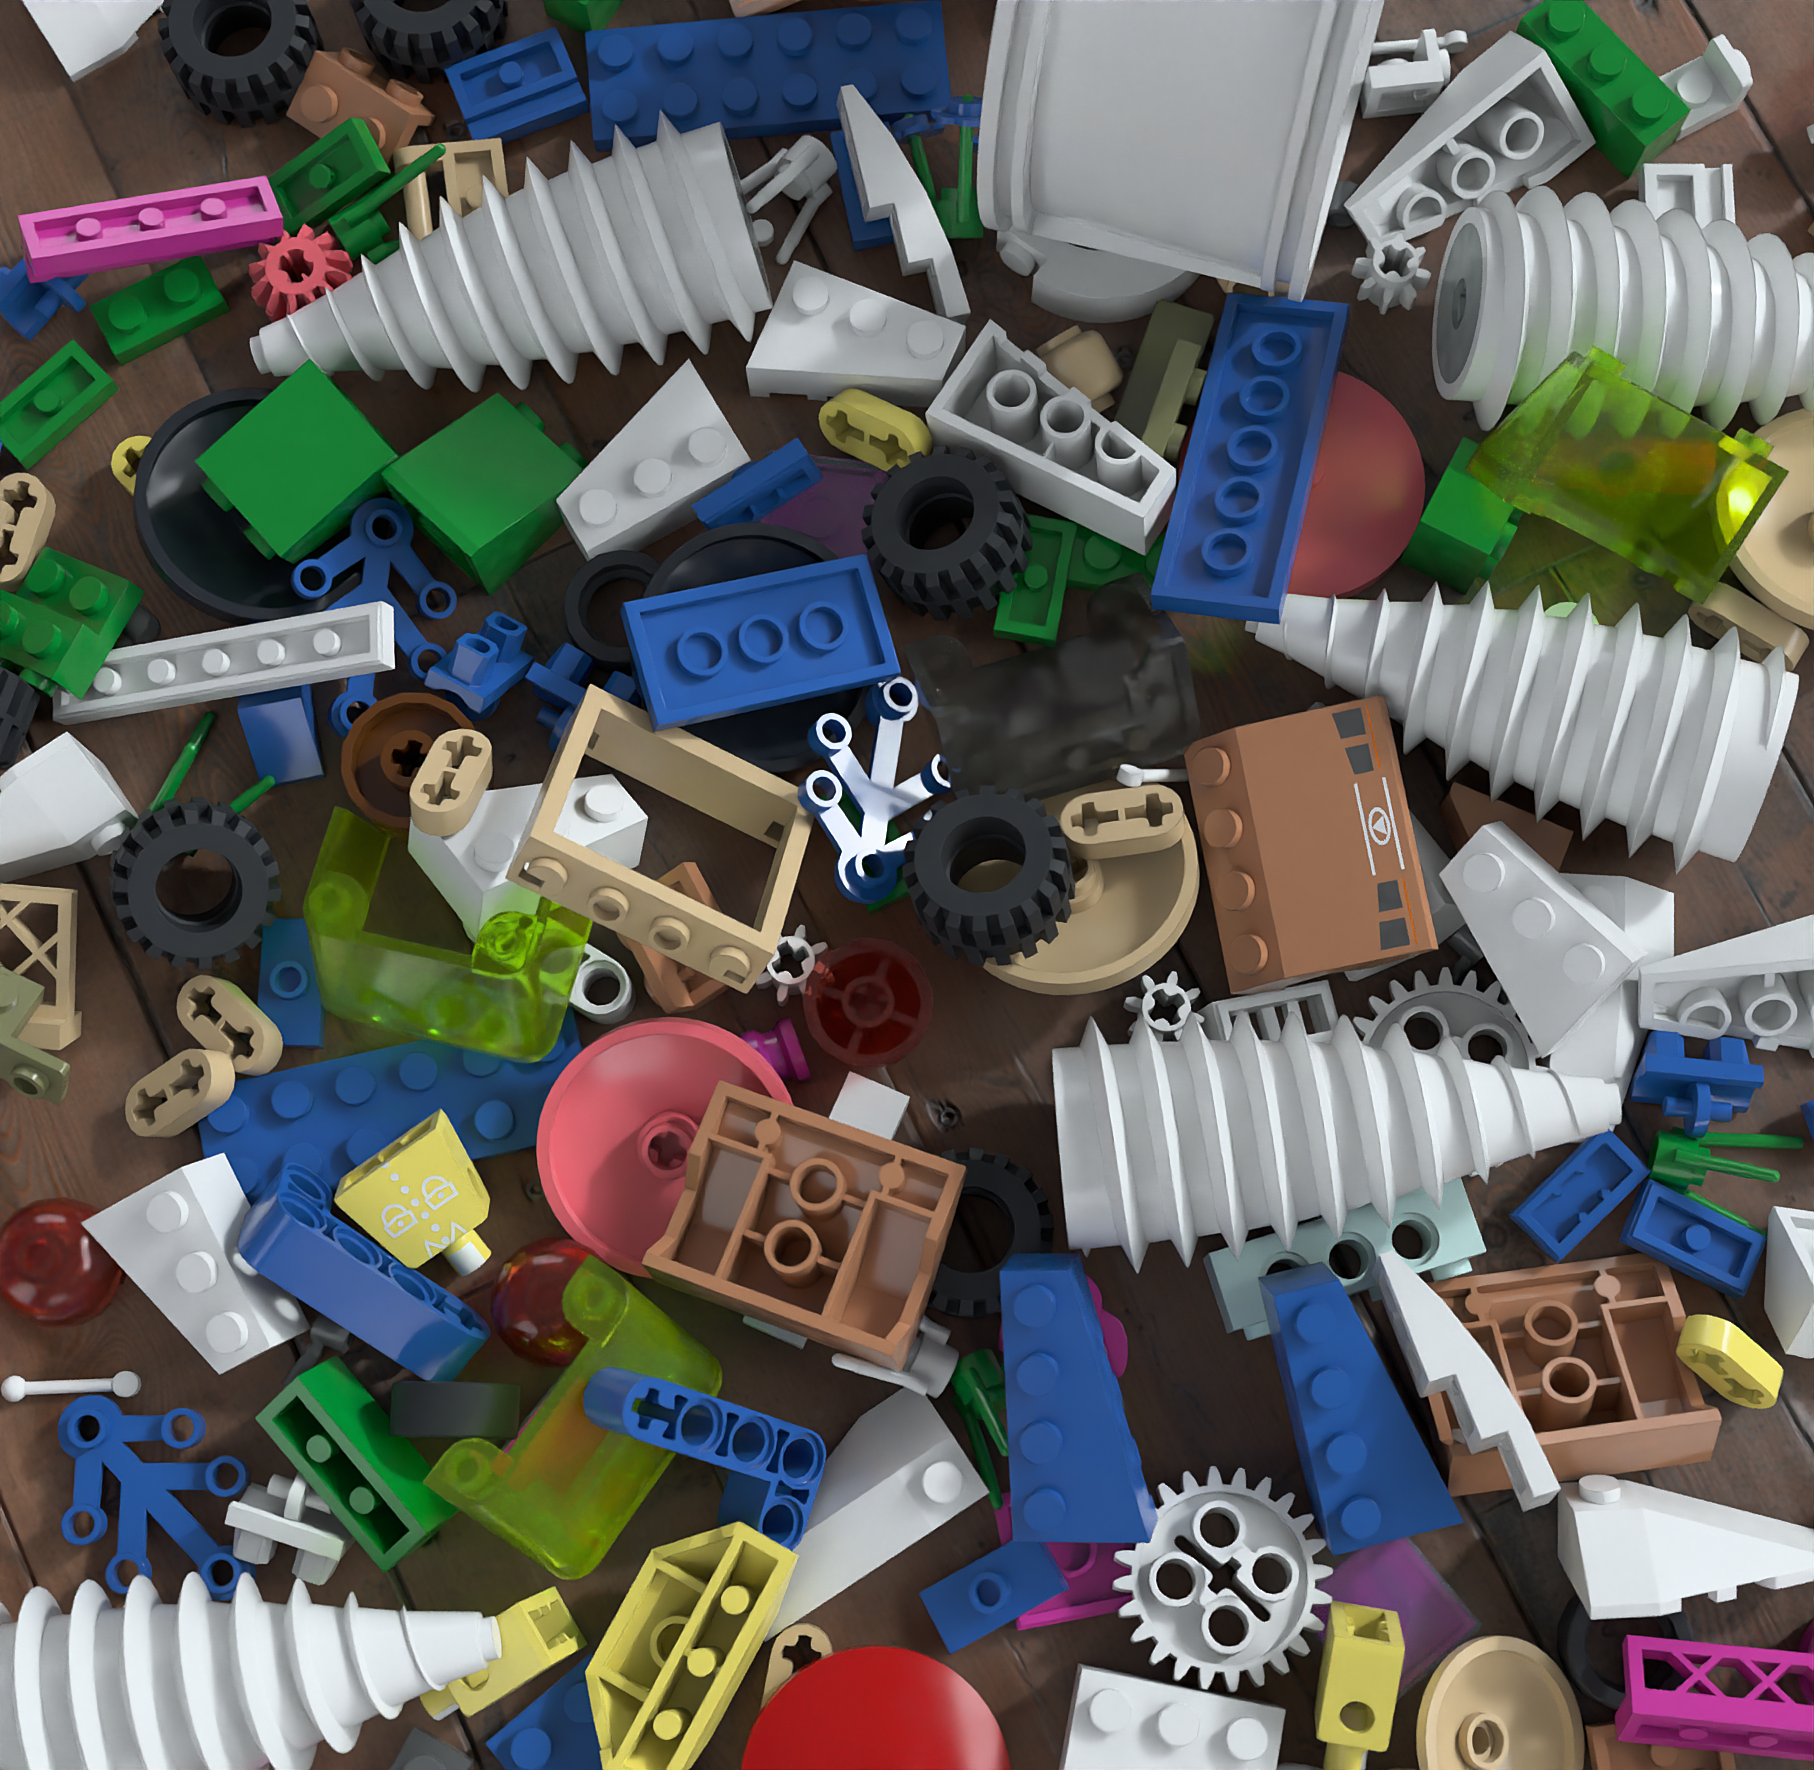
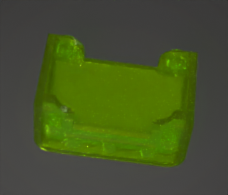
M1592 345L1586 356L1573 350L1477 446L1465 469L1505 502L1528 514L1533 512L1541 517L1545 515L1620 554L1649 574L1653 573L1659 577L1663 576L1674 585L1673 588L1677 592L1703 605L1790 471L1768 458L1774 446L1749 431L1740 428L1733 438L1621 376L1627 364L1604 350Z
M591 1254L588 1255L569 1281L563 1293L562 1302L566 1319L578 1332L586 1336L589 1341L514 1445L505 1454L492 1443L483 1439L466 1438L454 1443L442 1455L423 1481L426 1486L544 1570L563 1580H576L588 1575L599 1564L677 1453L599 1428L592 1424L586 1416L583 1406L584 1391L590 1378L606 1367H620L656 1377L716 1398L722 1386L723 1375L718 1359L700 1341L616 1271ZM634 1399L631 1411L637 1413L641 1400Z

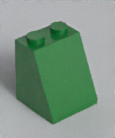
M309 358L198 457L195 462L208 476L201 483V486L209 496L226 512H229L235 506L250 523L243 533L251 543L269 560L278 554L281 558L295 564L349 525L353 513L361 504L373 498H386L391 494L380 474L390 464L401 458L402 455L343 389Z
M496 393L390 464L380 474L394 501L401 504L409 513L413 526L489 596L498 590L564 524L556 499L589 465L583 456L569 443L563 441L559 446H556L542 433L546 429L545 424L526 404L519 402L513 407L499 393Z

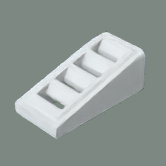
M1328 980L1288 987L1285 990L1263 992L1211 1002L1197 1012L1205 1018L1201 1028L1207 1039L1228 1041L1238 1013L1241 1010L1246 1014L1250 1024L1249 1014L1255 1012L1262 1039L1268 1041H1278L1281 1035L1275 1007L1281 1006L1285 1022L1291 1011L1295 1012L1305 1030L1298 1002L1306 1000L1316 1033L1307 1036L1313 1042L1329 1044L1339 1021Z

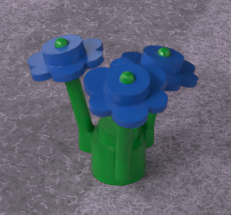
M971 94L949 98V107L933 108L931 116L937 119L936 123L929 124L927 114L914 116L909 113L905 115L904 119L892 124L894 130L892 136L897 144H909L917 177L928 195L946 238H984V226L978 209L977 188H972L973 153H978L979 131L978 137H973L974 127H980L983 98L975 97ZM945 124H956L960 126L958 188H941V201H937L922 139L945 132Z

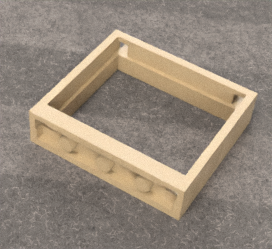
M590 684L565 727L505 879L747 994L775 955L815 816L801 806L798 800L799 787L678 727L653 732L648 712ZM584 754L777 848L753 928L553 832ZM528 862L529 865H528V868H527V870H526V869H524V868H525V866H526V863Z

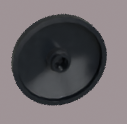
M237 388L220 391L204 396L178 410L155 432L146 446L136 473L133 494V517L136 533L143 552L156 574L178 597L192 607L211 617L238 626L323 612L361 584L364 558L334 576L331 587L321 597L312 600L304 599L298 596L291 586L290 579L294 568L305 560L319 559L350 537V524L295 564L281 558L278 554L269 560L243 533L250 523L234 506L229 512L224 511L201 486V483L208 476L197 465L195 460L274 390L267 388ZM374 519L372 530L375 536L386 540L389 530V521L387 519ZM312 568L302 570L300 575L302 585L311 591L319 590L322 585L320 573Z
M767 523L729 524L704 532L674 551L654 572L639 599L840 558L820 542L790 528ZM630 650V662L633 678L635 681L638 694L643 702L645 709L647 710L643 692L637 675L636 667ZM874 684L680 726L678 728L772 775L784 774L805 767L823 757L813 751L807 738L809 728L821 716L828 713L838 714L848 722L851 732H853L866 714L865 699L869 689ZM822 727L824 737L832 743H837L836 736L832 730Z

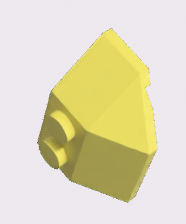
M740 1521L651 1550L585 1671L593 1719L601 1747L600 1757L603 1770H689L713 1736L778 1614L797 1563L798 1554Z

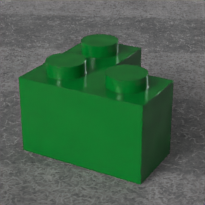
M1463 437L1399 562L1465 595L1477 576L1486 581L1489 580L1498 561L1502 559L1518 528L1516 525L1532 496L1521 490L1531 469Z

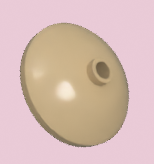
M1509 1636L1475 1638L1453 1650L1440 1663L1432 1675L1423 1695L1417 1722L1416 1740L1420 1770H1583L1584 1731L1578 1703L1563 1672L1537 1646L1525 1640Z

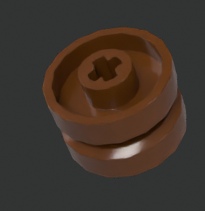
M399 693L375 702L354 721L342 745L340 772L349 797L384 837L407 847L411 818L409 793L411 785L433 743L440 735L451 730L469 729L476 731L473 724L453 703L430 693ZM461 763L458 766L452 765V768L459 769ZM494 768L491 780L485 791L493 790Z

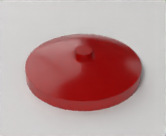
M882 1644L860 1645L833 1651L825 1656L814 1659L794 1672L772 1693L761 1708L746 1739L740 1763V1770H1011L1007 1748L997 1721L983 1699L961 1676L943 1663L918 1651Z

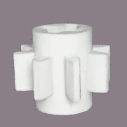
M1398 233L1393 240L1385 241L1382 244L1378 239L1371 238L1366 249L1367 258H1356L1351 275L1356 278L1365 279L1359 289L1357 299L1360 301L1368 298L1372 303L1379 306L1380 314L1383 315L1389 307L1397 306L1400 303L1407 310L1412 309L1417 298L1416 290L1426 289L1431 278L1429 271L1418 269L1426 249L1424 247L1415 249L1412 245L1403 241L1402 233Z
M800 925L796 929L795 936L782 937L780 935L775 955L767 965L768 971L762 973L756 981L758 989H766L773 984L778 989L777 1000L779 1006L782 1007L788 1002L789 995L802 994L805 1001L809 1004L812 1003L813 994L811 987L815 980L821 982H829L831 980L829 970L825 967L816 966V961L828 953V946L826 942H821L811 947L806 942L804 925ZM790 953L796 961L806 958L801 963L804 974L794 979L788 971L777 974L783 969L780 958Z
M1174 971L1168 976L1166 983L1155 985L1149 976L1144 975L1140 981L1141 989L1145 994L1143 1000L1136 997H1127L1123 1006L1128 1011L1138 1013L1137 1020L1139 1014H1143L1157 1042L1171 1039L1173 1042L1179 1041L1188 1013L1191 1011V1004L1194 1003L1200 994L1199 988L1185 992L1177 986L1178 977L1177 972ZM1154 1000H1158L1163 1007L1174 1004L1178 1008L1172 1020L1173 1025L1170 1026L1164 1018L1153 1021L1149 1017L1155 1006ZM1194 1013L1200 1026H1202L1205 1018L1198 1013ZM1137 1021L1130 1026L1127 1032L1129 1037L1132 1036Z

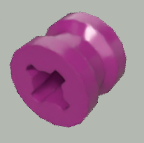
M790 1017L778 1020L774 1029L759 1033L755 1030H750L741 1034L742 1040L751 1045L767 1060L782 1081L792 1078L800 1082L811 1078Z

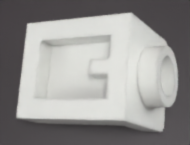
M1435 29L1421 31L1413 62H1408L1405 59H1390L1377 66L1368 67L1359 97L1363 119L1426 112L1439 97L1441 88L1449 85V55L1446 49L1439 50Z
M1723 34L1710 40L1702 56L1659 77L1691 110L1675 140L1678 141L1738 110L1753 84L1748 61L1739 50L1732 48Z

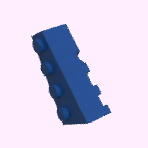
M1012 1254L1000 1270L1013 1542L1150 1543L1158 1521V1515L1152 1495L1148 1494L1142 1474V1461L1135 1438L1131 1437L1122 1407V1394L1115 1372L1112 1373L1103 1343L1104 1334L1080 1254Z
M1323 1262L1258 1277L1315 1528L1321 1539L1326 1540V1546L1331 1554L1335 1556L1463 1523L1464 1521L1340 1279Z

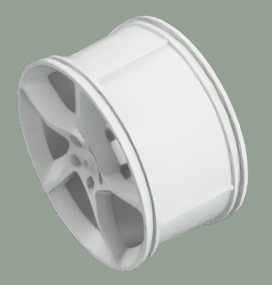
M998 0L985 78L977 160V199L983 226L988 229L1005 232L1014 225L1015 230L1023 234L1056 239L1242 283L1273 293L1280 281L1290 284L1289 300L1302 302L1337 184L1385 0Z

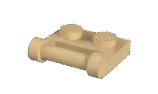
M501 138L438 143L446 147V153L430 165L427 170L403 187L408 230L419 241L433 232L426 176L430 172L444 171L448 204L462 218L481 207L483 175L504 197L509 196ZM437 144L407 146L396 150L393 153L395 174L397 175Z

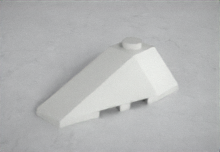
M1560 873L1648 955L1559 1049L1542 1058V1067L1552 1069L1560 1075L1598 1077L1603 1079L1604 1084L1616 1083L1622 1107L1648 1029L1640 1028L1637 1021L1639 967L1674 957V893L1625 876ZM1609 1125L1608 1128L1613 1132L1615 1125ZM1586 1138L1575 1140L1571 1143H1582Z

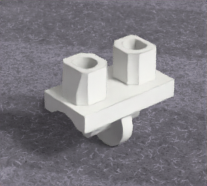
M298 1472L294 1480L274 1474L268 1488L251 1483L239 1502L233 1501L229 1505L224 1523L236 1527L233 1556L235 1558L253 1564H267L274 1557L279 1541L298 1548L292 1573L297 1578L316 1585L325 1584L334 1573L342 1556L356 1541L300 1472Z

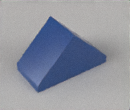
M311 684L239 696L237 711L259 780L267 775L273 776L275 779L273 787L326 777Z

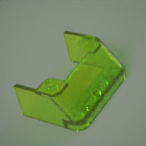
M334 807L303 904V914L318 993L324 1008L331 1014L350 1023L515 1062L532 1063L549 1054L555 1046L561 1030L593 920L541 896L535 915L518 911H504L491 917L481 928L472 955L362 931L390 838L349 810Z

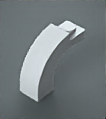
M1014 225L1005 232L997 231L996 251L1000 253L1004 263L1020 275L1028 276L1032 274L1034 276L1031 302L1049 312L1072 320L1090 323H1112L1151 314L1157 301L1161 299L1170 302L1174 301L1189 289L1201 275L1102 250L1083 249L1064 241L1039 235L1023 234L1016 231Z

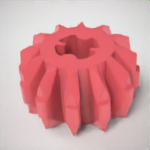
M303 224L295 238H291L289 233L283 230L284 236L277 237L279 240L277 245L271 246L259 242L258 253L262 261L248 264L249 275L253 282L256 283L251 287V294L258 306L266 307L265 312L273 323L287 317L286 313L291 315L325 295V287L332 291L352 278L349 273L352 271L353 264L348 253L338 250L339 246L336 239L328 232L316 238L312 228Z

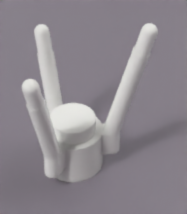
M808 135L802 136L789 150L782 148L768 163L740 181L745 195L774 175V179L746 204V210L749 213L757 212L781 190L794 200H800L803 196L807 198L777 254L776 260L781 265L786 264L818 207L832 194V190L826 181L837 170V163L829 149L821 141Z
M924 1314L919 1326V1330L922 1333L915 1337L902 1373L862 1358H855L841 1353H837L832 1357V1363L837 1367L851 1370L858 1374L904 1386L923 1396L928 1394L938 1398L952 1376L958 1360L959 1350L946 1344L951 1330L931 1321Z

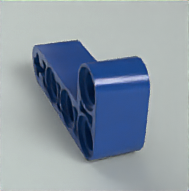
M294 1162L287 1163L245 1214L237 1242L238 1251L242 1258L257 1272L425 1381L453 1382L489 1339L491 1332L486 1321L469 1305L416 1270L406 1267L395 1256L331 1215L333 1193L327 1183L309 1168Z
M606 1367L590 1378L584 1391L583 1406L585 1414L592 1424L614 1433L730 1469L719 1505L717 1517L719 1528L740 1521L791 1551L800 1543L825 1467L826 1450L820 1435L810 1429L656 1377L620 1367ZM634 1399L641 1400L637 1413L631 1411Z

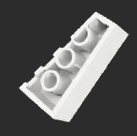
M990 319L925 413L928 430L932 437V453L934 447L947 446L951 454H955L960 446L972 449L977 458L984 454L993 460L998 470H1002L1015 493L1146 556L1170 519L1176 496V469L1117 421L1110 423L1091 407V400L1074 386L1068 389L1047 372L1046 364L1029 350L1021 351L1007 339L1006 331Z

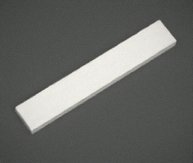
M383 601L112 649L82 700L58 689L53 695V721L64 725H71L395 669L393 607Z

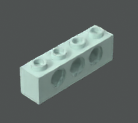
M1460 1177L1444 1184L1440 1210H1438L1423 1188L1397 1198L1390 1229L1372 1203L1348 1211L1340 1242L1337 1241L1325 1220L1321 1218L1297 1226L1289 1254L1278 1235L1273 1233L1245 1242L1239 1261H1237L1230 1247L1207 1254L1203 1261L1227 1334L1243 1329L1246 1339L1249 1341L1271 1334L1258 1277L1266 1276L1272 1264L1283 1263L1294 1269L1323 1262L1333 1272L1329 1263V1254L1332 1247L1336 1244L1348 1245L1355 1249L1360 1257V1271L1354 1279H1344L1338 1275L1336 1276L1340 1279L1348 1296L1368 1290L1371 1300L1374 1302L1381 1300L1372 1276V1270L1381 1253L1392 1250L1417 1275L1431 1271L1434 1282H1439L1472 1271L1469 1258L1487 1251ZM1397 1225L1410 1226L1421 1236L1422 1251L1417 1259H1405L1395 1251L1392 1245V1234Z

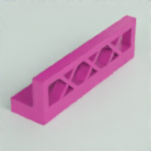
M267 176L18 215L25 268L30 284L48 281L57 276L67 278L257 246L259 242L265 244L274 243V237L284 236L283 217Z
M1627 1635L1625 1637L1622 1649L1626 1696L1615 1713L1616 1741L1814 1761V1706L1796 1704L1775 1684L1785 1673L1804 1675L1814 1685V1654ZM1643 1658L1667 1661L1686 1681L1675 1691L1645 1688ZM1692 1663L1703 1665L1697 1669ZM1717 1666L1733 1667L1755 1688L1745 1698L1726 1697L1706 1676ZM1762 1671H1771L1772 1673L1766 1676ZM1695 1688L1700 1694L1689 1692ZM1763 1695V1696H1765L1769 1701L1758 1700V1699Z

